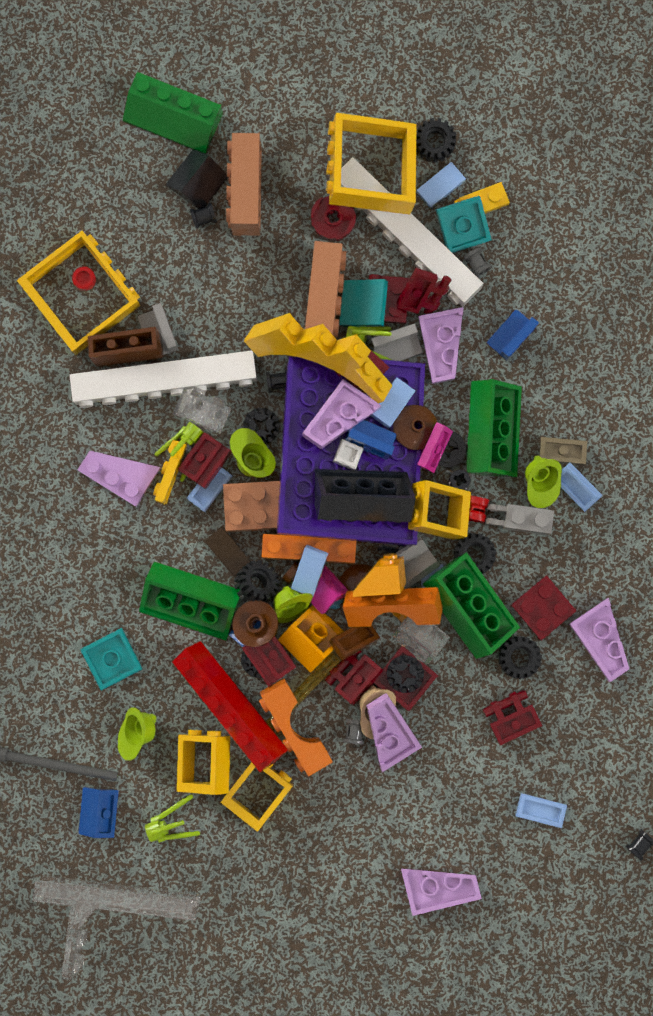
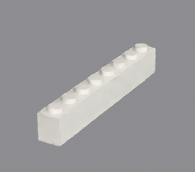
M353 157L341 168V187L390 193ZM355 208L358 211L362 209L367 214L366 219L374 227L378 225L383 230L382 234L388 241L392 242L394 240L400 246L398 248L399 251L406 258L410 256L416 262V268L437 274V282L441 281L443 276H449L452 281L449 284L450 288L447 292V297L453 304H460L464 307L482 289L484 283L412 214Z
M253 351L69 374L72 400L80 408L92 407L93 403L102 402L103 405L115 404L116 400L125 399V402L138 401L141 396H148V399L161 398V394L171 393V396L183 395L184 391L193 390L194 393L206 392L207 388L216 387V390L229 389L230 385L239 384V387H248L257 381Z

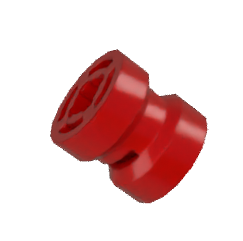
M471 496L469 521L486 522L485 510L488 508L489 499Z

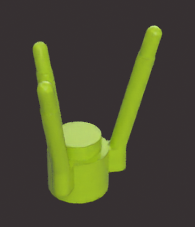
M348 326L346 337L357 334L366 343L367 335L391 336L392 333L388 332L391 331V327ZM374 352L380 359L391 360L388 357H385L381 354Z
M189 422L186 427L183 426L175 436L156 451L155 456H159L169 448L173 440L177 441L180 438V442L170 453V456L173 457L185 443L189 446H192L194 443L195 446L204 432ZM184 474L180 477L181 482L185 480L186 476Z
M192 794L158 816L152 817L151 822L145 824L146 834L150 842L158 840L160 843L166 840L200 835L199 831L166 835L169 833L168 830L184 825V821L181 820L168 825L164 820L160 821L193 798Z

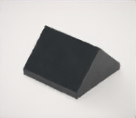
M193 149L165 185L194 207L201 209L206 207L228 177L227 173L209 155Z

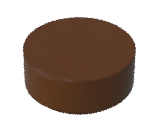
M298 561L282 577L285 582L290 584L295 578L299 566Z

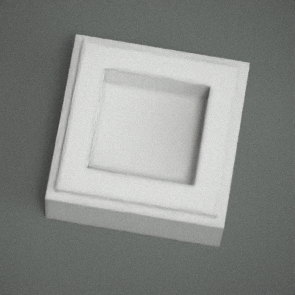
M342 439L333 462L348 469L356 470L364 448Z

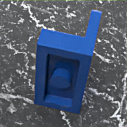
M515 310L491 336L487 344L507 361L535 330L539 322L533 317L529 320L520 311Z
M363 420L348 430L344 440L364 448L363 450L387 460L393 453L396 433Z
M83 788L79 823L80 835L92 838H114L119 790Z

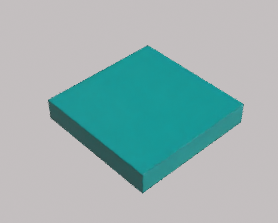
M479 195L435 209L445 247L452 253L492 240Z
M385 279L344 280L339 325L343 327L384 326L388 281Z
M123 628L80 649L101 691L143 669Z

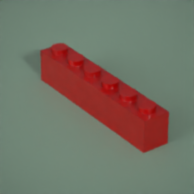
M201 641L185 648L172 661L259 772L274 764L288 751L286 746Z

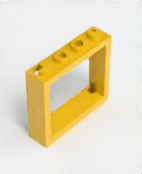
M336 113L333 122H329L328 135H331V141L328 142L327 155H331V159L327 163L326 170L327 175H330V181H327L326 191L329 194V204L410 215L416 203V124ZM342 131L402 139L401 195L341 187Z
M80 231L17 280L75 355L88 346V336L106 333L140 307L137 300L140 296L133 287L127 288L123 283L126 280L119 269L116 271L110 266L112 261L105 252L100 253L96 248L99 244L91 234L86 236L83 231ZM85 245L129 303L76 342L32 285Z

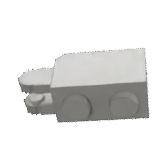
M488 504V510L504 512L505 514L504 520L488 518L485 524L500 526L505 530L546 536L552 533L554 510L511 504L506 506Z

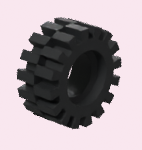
M430 118L429 122L425 120L416 132V151L420 153L419 156L421 158L425 157L428 162L430 160H433V163H437L438 160L444 161L446 157L449 158L455 148L456 132L453 131L454 127L452 125L449 126V122L446 120L441 122L442 118H438L437 121H434V118ZM431 133H439L444 138V144L439 148H432L427 143V137Z
M471 533L458 541L453 552L454 559L465 553L470 546H478L483 550L484 556L482 561L475 565L482 574L491 569L496 560V550L494 549L495 545L487 536L485 537L480 533Z
M253 560L236 574L237 577L234 582H237L235 589H240L237 594L238 596H244L242 599L244 602L247 600H257L267 603L279 590L280 580H276L279 575L278 573L273 574L275 568L272 566L269 569V563L265 562L262 565V560L257 562ZM251 576H255L262 581L263 590L256 588L252 584Z
M522 636L507 640L501 646L498 654L501 669L513 678L524 679L531 677L541 666L542 655L540 654V648L536 645L537 643L530 640V638ZM518 648L526 650L529 655L528 663L523 667L515 666L511 660L512 652Z

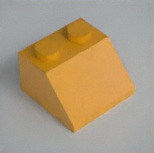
M396 553L384 554L383 558H380L353 591V597L401 594L406 585L404 556L397 557Z
M312 605L282 634L278 641L311 673L334 650L329 643L330 639L344 631L326 613L321 614Z

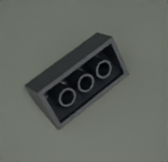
M315 469V509L318 519L326 521L411 522L416 498L407 472Z

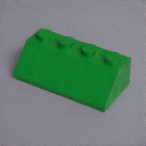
M137 72L128 92L123 122L206 154L223 112L220 104Z
M494 379L471 381L466 472L482 476L517 477L522 386Z
M467 552L439 569L423 583L425 588L438 587L443 614L476 659L491 655L520 628Z
M154 561L145 579L139 612L227 641L233 618L239 605L241 596H238L237 593L240 589H235L234 587Z

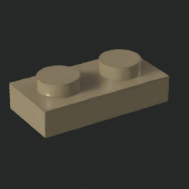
M541 437L539 456L546 459H555L559 463L568 464L570 462L571 464L585 465L588 441Z

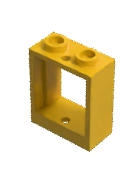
M427 480L412 483L416 499L412 520L408 523V529L452 540L467 537L471 499L470 491ZM430 492L449 496L447 526L427 522Z
M188 730V734L178 735L177 792L210 795L229 794L230 736H221V731H207V735H202V730ZM195 742H211L210 782L194 781Z
M251 762L221 803L258 832L293 787V784L290 782L292 778L282 770L278 773L272 768L274 764L263 770L284 788L262 817L259 818L232 797L255 768Z

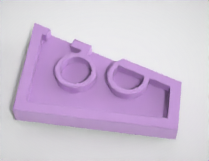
M463 307L418 317L432 384L455 380Z
M343 379L304 430L302 436L322 449L381 408V405Z
M89 451L78 471L137 507L161 468Z
M606 598L569 623V625L608 682H611L629 670V666L619 638L609 598Z
M387 693L366 705L379 766L382 772L422 748Z
M401 869L412 916L482 899L476 875Z

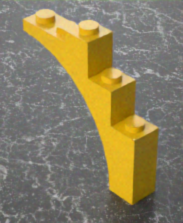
M288 313L254 325L244 339V342L257 357L288 355L307 359L330 368L352 381L377 403L385 400L393 386L368 358L371 350L357 334L337 340L324 324L303 329L293 316Z

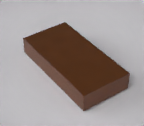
M372 625L371 627H351L331 638L329 643L340 659L344 660L377 642L380 636Z

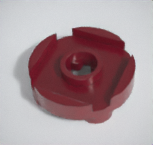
M329 196L318 199L312 207V228L318 236L325 240L341 241L355 227L356 214L353 207L329 204ZM335 212L338 214L337 218L339 221L331 223L327 215H333Z

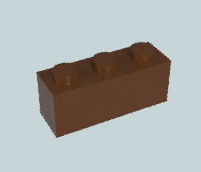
M156 327L88 336L89 358L96 367L163 358L162 336Z

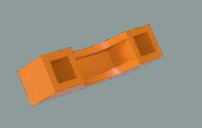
M263 534V559L301 560L305 546L309 545L329 553L326 562L355 564L356 541Z
M438 587L403 589L401 594L353 597V591H346L343 610L348 627H371L373 620L378 615L388 612L403 614L412 619L416 625L440 624L443 606Z
M285 678L260 692L262 699L259 702L264 711H270L274 717L271 723L277 733L282 731L285 739L282 741L288 752L294 751L297 759L294 761L300 772L305 770L309 777L333 762L319 737H303L292 729L290 716L298 702Z

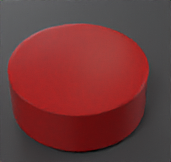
M79 267L73 272L72 281L77 289L88 291L94 287L96 276L90 268Z

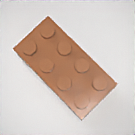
M232 133V141L227 142V153L229 155V162H231L227 163V177H229V184H231V186H227L228 206H231V208H226V222H228V228L232 229L233 235L260 236L262 162L260 133Z
M315 241L305 324V329L324 324L335 338H338L339 319H336V315L341 314L342 297L338 296V293H343L344 274L340 273L345 271L347 251H342L341 243Z
M280 481L223 484L226 532L277 530Z

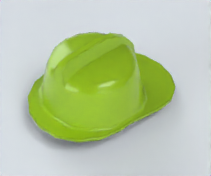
M249 428L238 429L231 435L230 449L237 460L239 470L249 477L265 478L271 475L276 466L275 457L260 436Z
M535 456L534 460L526 467L525 478L527 481L528 501L536 508L550 506L560 494L562 467L557 460Z
M289 586L283 587L282 591L273 599L278 623H287L299 618L307 611L313 595L310 593L302 594L291 589Z
M134 707L128 709L118 734V751L123 759L129 761L135 759L142 745L154 739L157 718L154 714L140 712Z

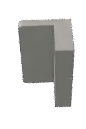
M161 303L152 306L153 311L138 316L141 328L156 327L161 334L163 355L179 350Z
M415 324L391 331V336L371 338L374 352L394 361H402L422 354Z
M421 537L417 538L416 546L407 545L396 553L397 557L404 556L406 575L404 589L411 587L440 567V564Z

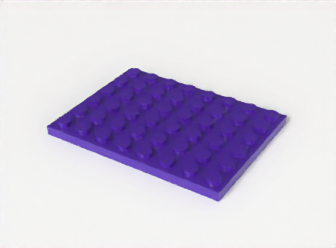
M288 356L277 534L416 546L418 531L408 529L409 522L326 521L317 518L315 509V469L351 470L333 462L339 443L342 439H345L347 432L322 449L304 438L302 433L343 379L347 380L342 375L339 377L334 370L319 363L300 357ZM381 359L390 367L383 375L391 384L397 377L415 390L405 407L409 405L423 406L425 364ZM369 416L366 419H364L370 423H373L377 426H380L384 429L393 432V424L388 429L383 424L374 419L372 416ZM415 422L414 427L416 429H421V424L419 422ZM395 438L393 453L387 460L364 450L362 451L356 470L407 472L411 486L412 483L420 482L421 467L417 464L421 457V450L407 449Z

